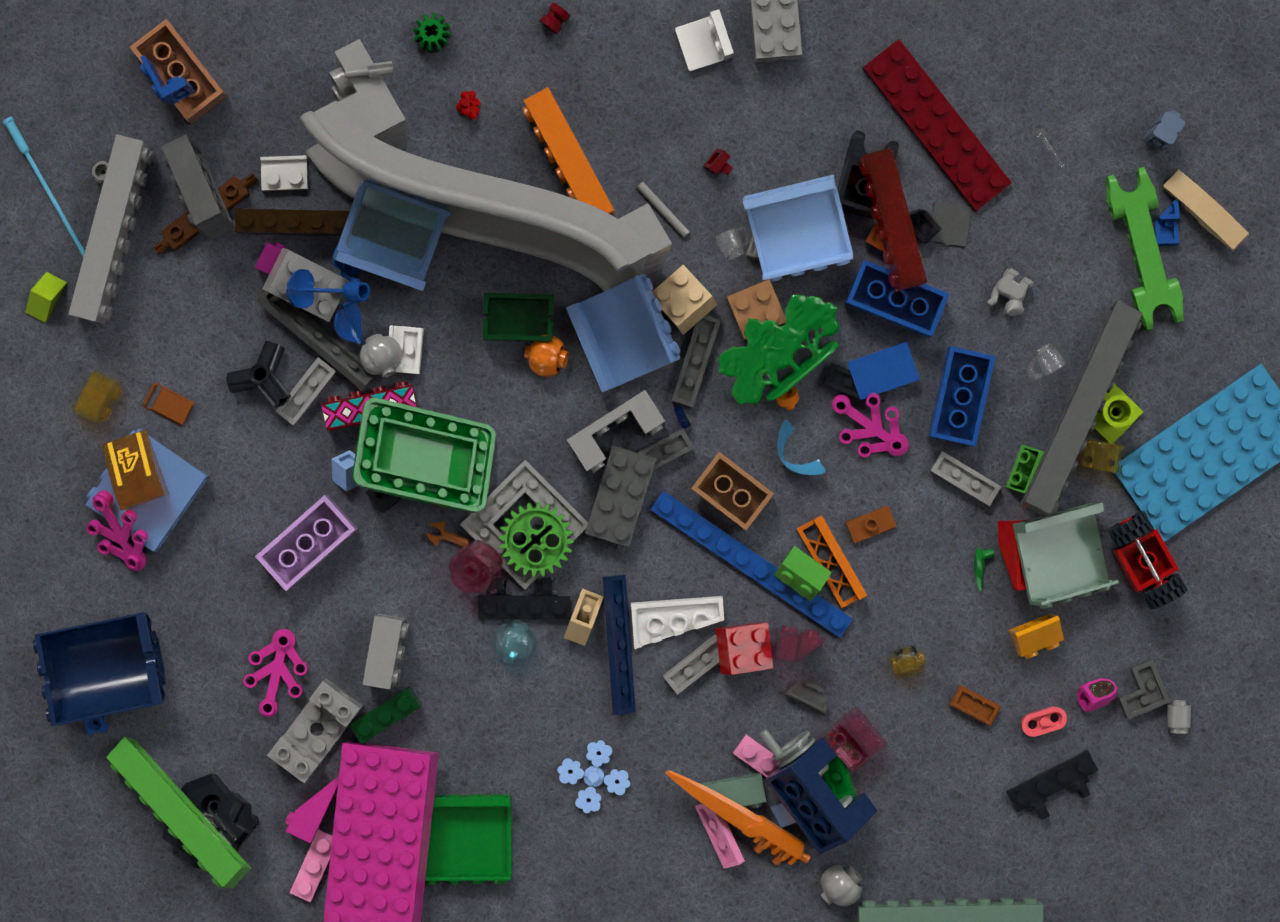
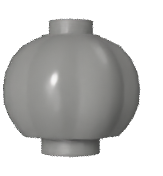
M375 334L365 340L366 344L362 346L360 351V362L364 370L372 375H382L383 378L394 375L396 373L395 368L399 366L402 360V350L399 343L394 338L382 336V334Z
M833 865L823 873L821 877L823 893L821 896L829 905L834 903L839 906H850L860 898L862 893L860 881L862 878L852 866L844 870V865Z

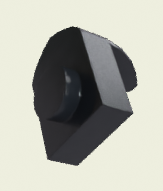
M925 209L913 210L907 217L908 226L924 244L928 243L942 230V227Z

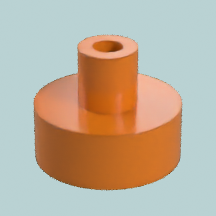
M795 387L789 389L785 394L776 399L777 404L787 410L794 409L795 404L799 401L797 389Z

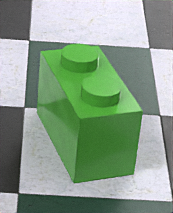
M794 546L783 559L774 576L793 588L802 597L812 601L832 572Z

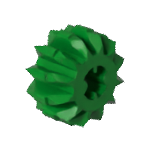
M432 13L431 19H428L427 14H423L425 21L422 22L417 19L416 24L419 27L412 29L413 33L418 34L413 39L415 42L421 41L420 49H424L428 44V52L431 53L433 51V46H436L439 52L441 51L440 43L445 46L449 44L445 38L452 37L451 32L446 31L451 26L449 23L443 24L445 21L444 16L439 17L437 20L436 13ZM434 28H436L435 30L437 35H430V37H428L429 34L427 30H433Z

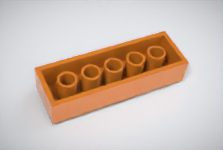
M547 87L525 99V107L522 108L523 113L529 124L534 122L536 126L533 128L534 134L540 144L545 143L547 148L544 150L551 164L556 163L558 167L555 169L561 184H567L568 189L566 193L568 197L592 205L613 216L614 209L549 88Z

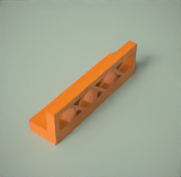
M822 515L797 528L798 533L815 561L821 565V562L827 563L826 569L828 570L830 565L838 566L841 569L842 573L839 581L830 579V577L826 581L841 608L867 596ZM815 524L819 531L817 541L807 539L803 530ZM821 536L826 544L820 542ZM810 542L816 544L815 549H813ZM818 545L829 548L830 556L828 561L818 558L816 554ZM832 555H833L835 561L837 562V564L831 562ZM843 577L846 578L848 583L842 582ZM832 582L838 583L837 590ZM841 584L851 587L855 594L854 597L843 602L839 595Z

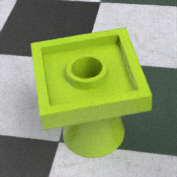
M1115 383L1109 393L1106 392L1103 398L1106 403L1100 413L1097 412L1094 418L1097 421L1094 429L1110 445L1143 413ZM1113 408H1116L1117 410L1116 416L1112 414Z

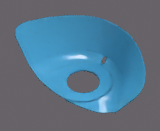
M785 420L781 426L777 442L778 454L782 463L791 471L799 474L820 475L825 473L826 469L822 466L819 459L803 465L791 464L784 460L783 450L785 442L795 429L788 420Z

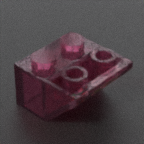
M782 625V629L776 628L772 655L777 659L799 662L823 645L825 638L820 635L821 632L818 630L805 628V632H798V628L794 626Z
M856 705L836 721L823 736L852 773L888 743Z

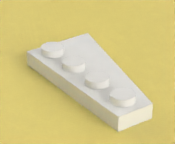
M722 596L631 603L634 649L652 642L662 641V639L674 635L684 634V632L692 629H699L724 621Z

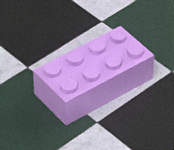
M324 495L255 557L283 589L288 591L357 531L358 528L329 495Z

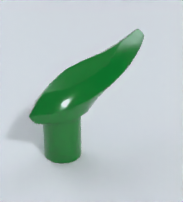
M978 547L975 553L974 573L979 591H982L985 559L995 557L992 548L982 551Z

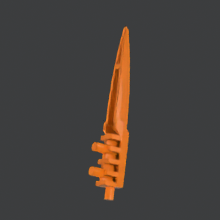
M669 770L665 772L673 781L707 808L740 829L749 838L753 837L752 841L757 843L754 846L755 852L760 854L767 847L771 848V854L775 855L772 858L775 865H779L786 859H788V864L790 865L798 859L804 863L809 861L810 855L803 851L804 842L764 816L756 815L733 800L687 777Z

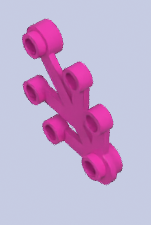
M871 393L866 399V403L870 407L872 420L852 407L850 398L847 395L839 394L834 397L832 408L836 413H845L865 427L856 430L843 429L839 435L842 443L849 444L854 439L875 436L884 441L873 444L862 442L858 447L860 456L868 457L871 453L888 451L894 456H900L908 450V439L899 430V410L896 407L890 406L885 411V417L890 423L891 434L883 429L879 408L880 396L878 394ZM871 397L877 398L878 402L876 404H871L869 402V399ZM837 403H845V408H838ZM893 410L896 412V416L889 417L888 412ZM848 433L851 438L845 440L842 438V435ZM900 442L901 447L894 448L893 443ZM861 447H868L869 452L862 453Z
M101 490L93 497L92 505L96 510L102 511L111 529L102 525L98 520H91L86 525V530L93 536L99 533L120 544L122 547L121 549L113 545L110 540L103 539L97 545L99 553L103 555L111 553L123 559L129 569L140 571L146 564V555L142 550L144 543L148 540V534L142 529L137 530L132 535V540L135 543L134 547H132L129 539L133 524L137 520V514L133 510L125 511L121 516V521L123 522L121 528L110 508L114 502L113 496L108 491Z
M288 629L278 630L273 635L271 644L259 651L250 653L248 658L252 665H258L263 661L264 657L276 651L274 661L255 673L247 674L243 679L244 685L252 688L257 685L259 680L271 673L266 699L259 705V711L265 717H271L278 711V703L275 701L281 676L289 688L288 693L291 697L298 698L303 693L302 686L297 684L284 663L285 655L287 654L294 664L293 670L295 674L304 675L308 671L307 663L301 660L294 648L296 642L295 635ZM282 636L286 637L288 640L286 645H282L280 643V638ZM253 654L260 656L259 662L252 660ZM298 664L304 665V672L297 670ZM249 676H252L255 679V682L252 685L247 683V678ZM294 686L300 690L298 695L292 693ZM265 704L272 706L271 712L264 710Z

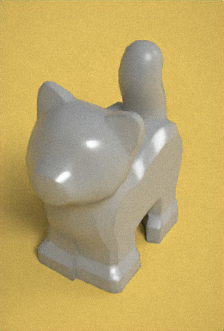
M1007 268L1003 277L996 283L987 304L989 306L995 305L999 295L1006 297L1009 301L1005 305L1003 315L1013 317L1023 314L1022 301L1026 296L1028 288L1032 286L1033 281L1024 277L1020 283L1015 282L1014 278L1018 277L1020 273L1012 268Z

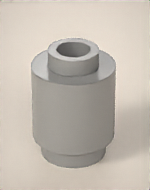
M1172 700V704H1168L1167 727H1170V733H1189V728H1191V705H1187L1186 700Z

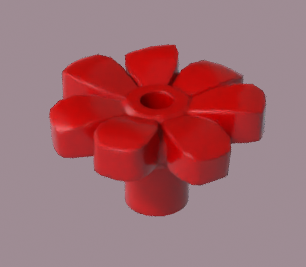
M464 91L460 94L461 99L456 105V109L464 117L468 116L470 120L476 119L480 114V108L477 106L481 105V102L476 98L474 91Z

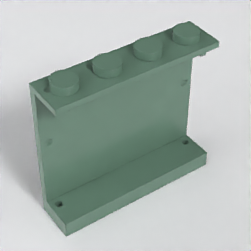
M1087 503L1055 512L1045 518L1040 516L1013 524L1030 605H1038L1040 609L1053 606V602H1070L1074 596L1087 597L1092 595L1091 591L1094 590L1098 592L1108 591L1112 585L1119 583V580L1108 579L1095 514L1105 512L1103 503Z

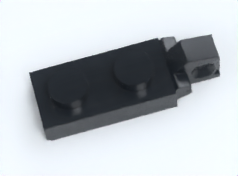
M831 363L823 385L860 400L850 370ZM886 392L878 394L881 402L885 401ZM871 397V398L869 399V402L871 403L872 398H874V399H876V400H877V398Z

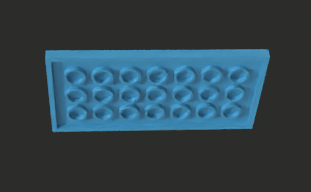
M1262 363L1258 364L1110 467L1138 509L1145 511L1153 526L1152 529L1158 530L1164 542L1280 462V389Z

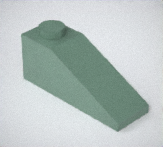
M760 772L700 783L741 806H748L749 809L761 807L762 803L766 802Z

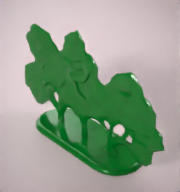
M792 295L786 307L785 325L778 326L774 320H765L762 323L757 319L748 318L744 330V335L748 341L747 347L733 346L722 353L718 360L720 374L736 377L731 393L740 405H743L745 402L757 404L761 400L763 388L766 385H774L766 395L767 401H773L785 394L828 358L837 348L838 342L832 340L819 348L818 344L822 336L830 337L839 331V323L835 318L838 307L834 306L831 302L824 303L820 297ZM819 328L823 330V332L820 335L818 333ZM811 329L815 331V338L812 339L813 344L808 339ZM806 341L807 345L804 346L801 344V342ZM800 348L810 349L812 354L797 365L793 360L794 353ZM786 367L793 369L778 381L776 372L779 369ZM765 374L769 378L767 381L762 378Z

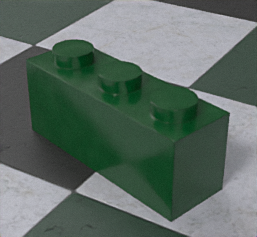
M408 686L353 721L350 727L360 743L363 744L420 708L422 703L411 686Z

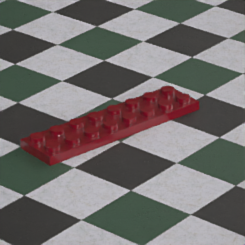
M900 39L863 67L864 71L975 212L1012 183Z

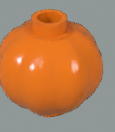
M555 336L552 337V341H534L531 346L527 345L524 358L529 361L531 370L536 375L542 377L555 376L560 372V369H565L569 352L565 351L563 342Z

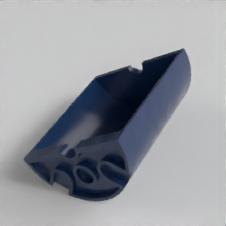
M146 612L35 634L33 648L34 652L39 656L40 663H37L38 674L40 677L44 676L45 685L41 687L43 698L47 699L46 718L48 722H51V726L164 703L166 694L162 685L166 684L165 670L156 631H152V621Z

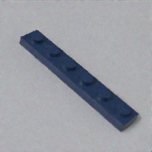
M626 575L603 577L612 710L613 715L636 712Z

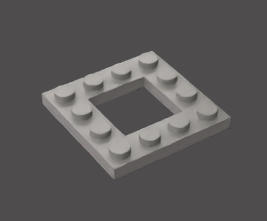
M524 460L487 497L485 507L477 513H471L460 525L526 589L541 574L540 571H537L536 576L533 577L532 570H528L527 574L523 575L524 568L521 567L515 571L517 565L515 562L508 565L507 563L511 559L510 556H502L507 551L506 548H499L500 545L505 543V540L499 539V536L503 534L493 524L524 493L536 504L540 502L542 509H544L546 504H549V511L552 512L555 508H558L556 515H565L561 521L563 523L570 522L566 530L573 531L571 535L567 536L568 539L575 540L587 528L588 522ZM549 534L546 537V543L551 547H555L559 544V538L556 534ZM533 549L529 553V558L532 562H538L541 560L542 554L539 550Z

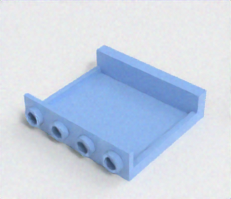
M834 174L744 196L743 204L745 210H747L763 272V280L770 279V282L782 279L784 275L799 276L804 274L805 270L814 269V271L826 269L827 265L836 263L837 266L848 264L853 259V250Z

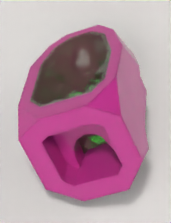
M1100 678L1080 686L1076 694L1078 703L1083 711H1095L1100 707L1108 705L1110 701L1115 699L1118 688L1109 679Z

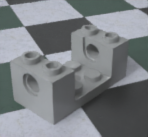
M646 390L567 439L586 471L591 469L594 473L605 466L603 461L606 460V457L592 435L596 433L599 437L609 430V424L614 421L617 425L629 418L628 412L632 413L644 434L649 432L652 436L663 429L661 424L665 420Z
M327 678L322 681L287 732L280 737L267 755L303 783L311 777L364 706ZM318 722L323 725L324 731L321 735H314L312 733L311 726L313 723Z

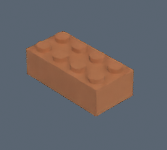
M167 19L130 46L141 62L140 57L143 55L153 62L165 86L169 79L176 76L179 78L183 76L192 85L195 93L174 104L190 124L194 123L227 97L226 93Z

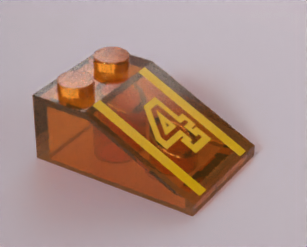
M146 429L102 444L112 488L120 511L170 495Z

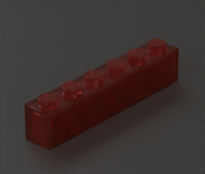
M889 148L865 154L861 158L859 166L862 175L866 176L867 184L865 189L868 198L871 197L873 206L871 207L873 219L878 222V239L884 245V262L890 267V284L892 287H895L896 292L923 286L928 282L893 150Z

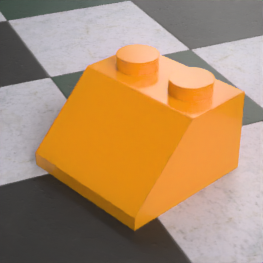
M1051 613L1008 630L1018 656H1025V659L1038 655V650L1046 648V650L1054 649L1060 646V641L1064 640L1059 616Z

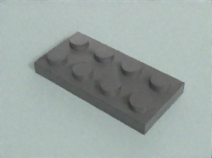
M612 446L585 534L623 546H630L657 459Z

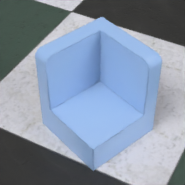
M350 450L332 458V480L346 492L357 487L352 478L355 454Z

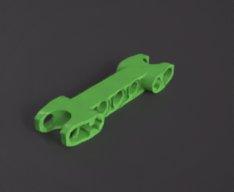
M1142 167L1135 170L1137 187L1133 192L1123 191L1114 175L1105 177L1107 205L1111 219L1123 218L1124 225L1128 228L1129 234H1127L1129 245L1130 248H1133L1136 271L1139 270L1140 274L1138 279L1140 287L1131 289L1130 294L1134 309L1142 312L1140 321H1142L1144 331L1153 329V311L1158 305H1164L1169 308L1175 323L1184 321L1183 296L1177 278L1167 280L1149 213V211L1158 209V199L1155 187L1145 168Z

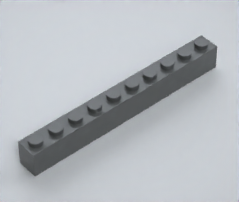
M1120 301L1115 302L1111 306L1019 506L1043 518L1056 512L1060 504L1057 499L1060 493L1063 494L1069 484V481L1066 479L1069 473L1072 474L1077 467V455L1082 453L1087 445L1085 440L1087 433L1093 431L1097 422L1094 418L1097 412L1100 413L1106 403L1103 398L1106 392L1109 393L1114 386L1113 376L1123 366L1124 361L1121 360L1123 354L1128 353L1133 344V341L1130 339L1133 333L1136 334L1142 324V321L1139 320L1142 312Z

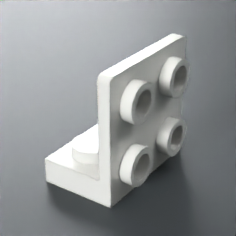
M719 9L710 12L709 17L675 28L687 68L690 72L733 57L734 52Z

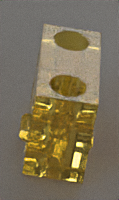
M1086 438L1087 445L1082 452L1080 466L1115 473L1119 472L1122 450L1125 449V446L1123 444ZM1087 455L1092 457L1091 462L1086 459ZM1110 459H1113L1115 461L1114 466L1110 465Z

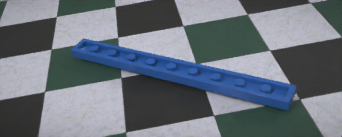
M662 491L650 510L838 637L842 636L853 620L818 595L812 601L802 597L797 591L774 576L778 569L777 567L666 492Z

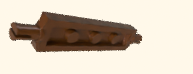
M253 173L242 181L233 176L218 188L228 212L250 196L247 188L258 181ZM189 210L161 231L164 240L153 247L159 255L169 247L177 251L200 234L197 227H193L188 219Z

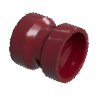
M552 2L549 6V12L543 15L539 22L558 35L561 31V25L563 22H567L571 15L561 6Z

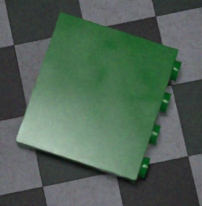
M511 794L434 795L425 884L435 885L438 884V881H447V884L451 885L461 884V881H470V884H483L484 880H493V884H506L507 880H511Z

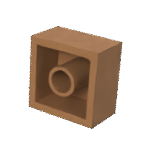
M770 279L726 297L743 341L747 340L744 330L748 318L757 319L762 323L765 320H774L778 326L786 323V317Z

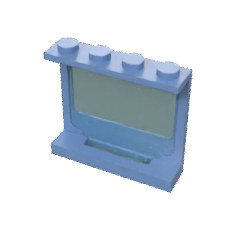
M368 178L367 181L361 179L333 258L336 261L423 291L426 284L424 281L446 217H450L451 212L446 210L447 205L434 201L432 205L424 202L425 198L413 194L410 197L402 194L403 191L392 187L388 189L380 186L381 183Z

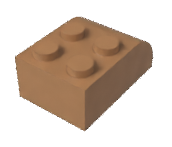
M718 452L691 488L744 530L749 528L774 495L773 492L720 452Z

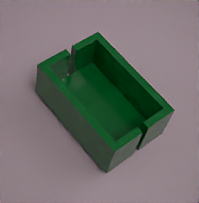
M484 293L483 314L489 315V319L483 318L484 341H552L553 320H549V317H554V295Z

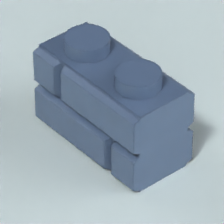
M1176 111L1164 112L1155 118L1143 139L1158 150H1164L1173 145L1185 122Z

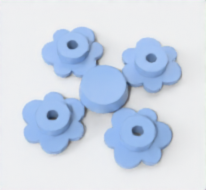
M599 740L597 743L591 742L588 744L586 758L592 760L593 766L587 768L585 772L580 768L579 761L573 762L570 758L564 759L562 766H559L557 769L560 774L559 780L562 783L576 784L577 779H581L584 776L585 783L591 786L587 787L585 791L580 790L578 792L579 797L575 801L576 806L580 809L583 808L584 813L600 809L599 801L601 800V795L596 793L594 787L599 786L603 780L608 786V792H615L617 795H623L625 788L630 786V781L627 780L628 773L625 770L618 772L617 769H613L610 774L604 777V773L599 766L602 763L609 762L612 748L609 745H605L602 740Z

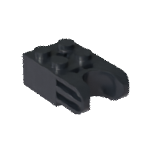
M856 130L849 143L837 189L844 211L876 220L882 215L899 144L896 141H890L885 145L881 156L872 157L864 148L865 134L862 131ZM861 185L864 186L863 190L866 191L864 194L859 190Z

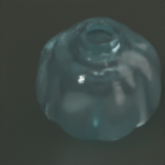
M512 620V623H504L495 631L493 638L494 646L503 656L502 660L504 662L515 664L516 661L525 660L534 653L537 640L534 632L529 630V624L519 620Z

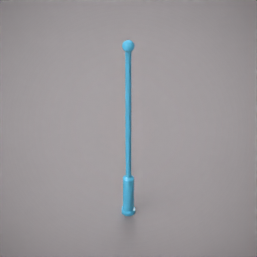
M6 118L2 123L7 127L21 154H24L84 257V248L29 154L30 149L14 123V118Z

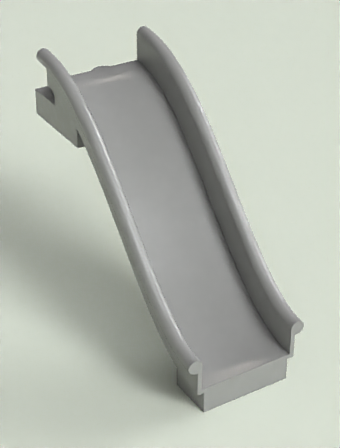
M360 39L335 51L337 69L329 72V77L334 85L331 87V91L336 101L315 112H306L299 118L311 136L318 142V144L306 151L307 155L325 178L353 199L361 179L367 181L370 178L381 183L380 186L388 189L389 187L398 189L407 196L411 197L413 194L425 198L424 202L432 205L434 201L447 205L446 210L451 212L450 217H446L441 233L552 261L582 274L597 284L603 291L629 281L637 275L645 274L647 276L659 270L665 264L672 243L649 203L617 219L603 210L568 196L456 168L402 151L407 148L406 119L382 77L369 78V75L345 78V71L367 68V64L373 63ZM369 187L366 189L361 203L392 218L433 230L438 216V212Z

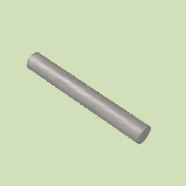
M641 182L636 187L683 238L690 232L644 182Z

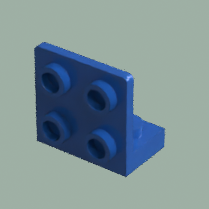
M145 55L140 57L143 62L140 67L145 76L149 77L151 82H154L151 87L157 98H160L162 102L166 101L173 105L195 93L192 85L183 76L169 79L165 86L153 62Z

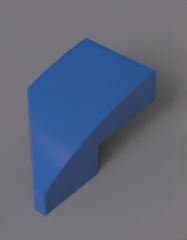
M1174 200L1154 222V233L1158 246H1177L1179 244L1178 220L1180 219L1178 200Z

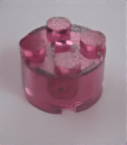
M482 540L470 542L460 549L449 562L451 581L459 590L465 593L483 592L498 578L503 559L491 545Z

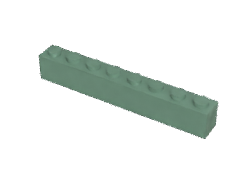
M1004 897L1000 898V902H991L990 898H977V902H968V899L956 898L954 903H945L944 899H931V903H922L920 899H910L908 903L900 904L899 900H885V904H876L875 900H863L862 904H857V922H1043V904L1037 901L1035 897H1024L1023 901H1014V898Z

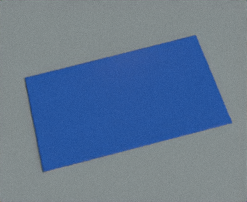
M907 342L847 362L860 400L867 398L871 393L880 394L920 380Z

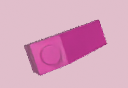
M339 776L298 807L295 812L290 811L285 821V824L288 825L285 832L309 843L313 841L337 791Z

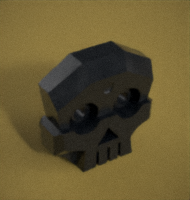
M211 773L185 783L181 789L217 830H221L220 834L237 852L254 829L257 828L254 825H259V818L251 812V804L240 794L231 792L216 774ZM217 803L218 809L215 811L214 805ZM164 823L163 839L181 850L182 858L191 866L201 869L197 864L198 859L183 849L181 840L174 838L168 832L169 827Z

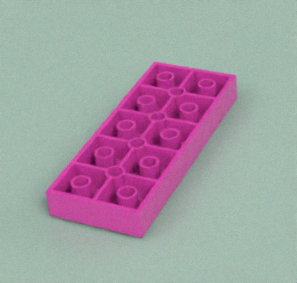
M357 741L342 743L323 922H421L438 752L372 743L361 744Z

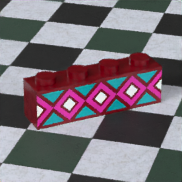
M407 381L395 383L392 389L385 390V386L372 388V393L363 395L362 391L349 393V398L340 399V396L326 398L327 402L321 405L327 431L360 425L363 406L371 398H380L418 408L414 386L412 384L408 385Z

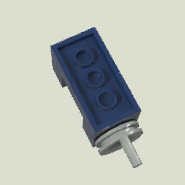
M765 729L759 735L774 754L772 756L773 761L779 760L776 764L778 768L765 779L766 783L819 854L848 842L878 811L872 804V801L865 793L855 797L848 795L838 800L821 777L828 770V763L836 756L823 737L817 740L814 737L808 738L811 733L805 731L780 748L767 729Z

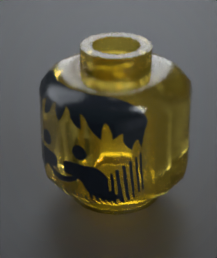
M912 645L895 650L893 657H890L895 675L899 674L901 678L920 674L922 672V665L926 664L923 652H918Z

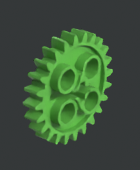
M537 502L536 508H533L531 503H528L527 510H524L520 505L519 514L511 511L513 519H504L509 525L508 527L501 526L500 528L506 533L499 536V539L505 540V543L500 545L499 548H506L507 551L502 556H510L511 559L507 563L508 565L514 562L517 564L515 571L522 567L524 568L523 575H526L528 570H532L533 577L536 576L537 571H540L541 575L545 576V569L554 573V565L559 568L562 567L559 562L560 559L568 560L564 553L572 552L567 547V544L574 543V540L568 539L567 536L571 535L573 531L566 530L570 522L563 523L561 521L565 516L564 514L556 515L558 508L551 512L549 511V504H546L544 509H542L540 502ZM538 516L543 519L544 525L541 529L536 530L532 528L531 520L533 517ZM548 525H552V529L540 539L541 545L535 543L524 554L520 553V550L532 540L531 535L533 533L538 535ZM523 532L526 535V542L523 545H518L514 542L513 537L515 533ZM549 534H556L558 536L559 544L557 546L551 547L546 543V537ZM533 549L539 550L542 554V558L538 562H532L529 558V552Z

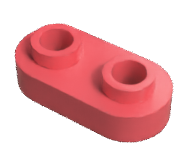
M1056 706L1026 714L1021 720V729L1028 736H1040L1063 728L1067 722V715L1064 710ZM1052 714H1057V721L1052 722L1050 720V716ZM1031 720L1036 722V726L1033 729H1030L1028 726Z

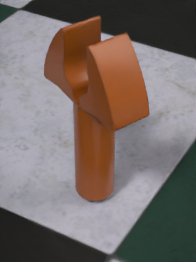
M447 522L429 524L432 527H437L442 535L433 536L426 532L427 537L434 545L438 546L439 541L442 540L464 548L469 545L468 539L446 530Z

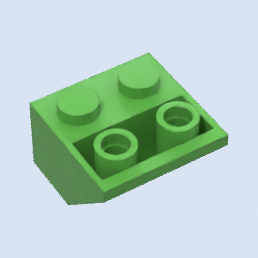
M1022 445L1006 488L1025 494L1044 451Z

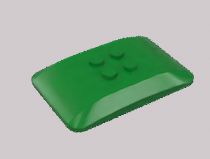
M371 398L363 406L352 478L357 486L436 506L477 513L485 507L487 502L496 433L490 425L380 398Z

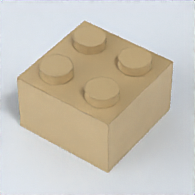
M684 265L652 291L655 299L657 298L661 303V312L682 335L717 306L713 296Z

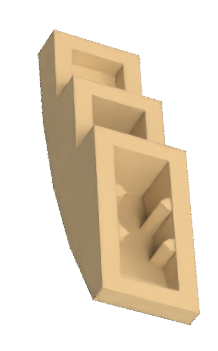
M1180 170L1163 185V188L1178 200L1181 206L1198 220L1200 225L1232 251L1249 236V233L1222 206Z

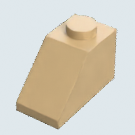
M582 589L564 635L565 639L584 646L586 645L603 596Z

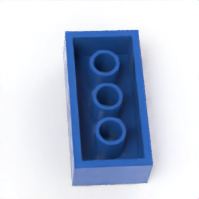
M862 260L844 304L924 337L931 338L949 293L867 260Z
M953 346L947 347L927 437L971 447L976 446L996 356Z

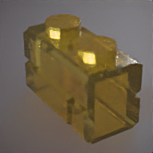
M93 370L73 412L98 424H101L102 421L106 422L112 412V409L109 408L113 400L117 401L122 393V388H120L122 383L98 370Z

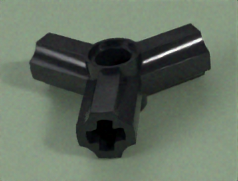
M265 341L255 365L248 369L227 373L226 381L229 391L236 393L259 388L276 409L284 406L289 401L291 395L277 379L275 373L285 348L274 342ZM266 372L265 378L259 381L260 375Z

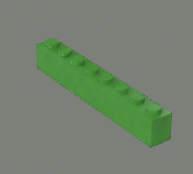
M124 737L106 757L112 763L110 767L126 779L124 782L130 789L138 792L140 801L155 811L153 815L169 827L168 832L174 838L181 840L183 849L198 859L197 864L199 867L213 876L212 881L218 887L233 889L250 871L251 867L145 749L135 739Z

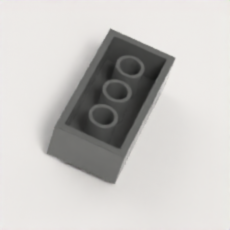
M187 134L161 146L165 154L162 156V159L167 168H171L173 175H170L171 180L176 188L179 187L182 193L179 195L183 206L189 209L190 214L187 216L191 225L197 227L201 235L205 234L210 240L235 228L199 147Z

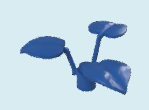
M333 258L334 267L341 270L340 275L351 281L343 285L342 289L313 288L314 277L310 271L306 269L296 270L287 283L286 292L290 303L297 308H308L314 302L313 292L342 293L350 301L344 303L343 309L339 310L335 315L334 325L336 333L344 340L362 344V316L360 308L356 303L368 299L370 288L367 283L353 278L359 273L360 269L336 261Z

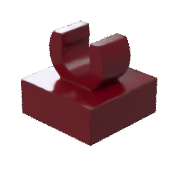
M718 148L703 165L708 171L715 174L720 171L723 174L729 175L733 170V167L727 163L731 156L725 150Z

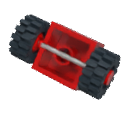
M1141 511L1121 520V522L1116 523L1107 531L1116 546L1111 552L1132 590L1140 592L1145 589L1142 595L1149 608L1153 610L1169 604L1171 601H1175L1178 597L1183 596L1188 589L1179 574H1174L1167 578L1168 575L1176 572L1179 568L1158 530L1152 529L1153 526L1145 511Z

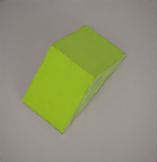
M46 272L30 290L25 313L46 323L67 282Z

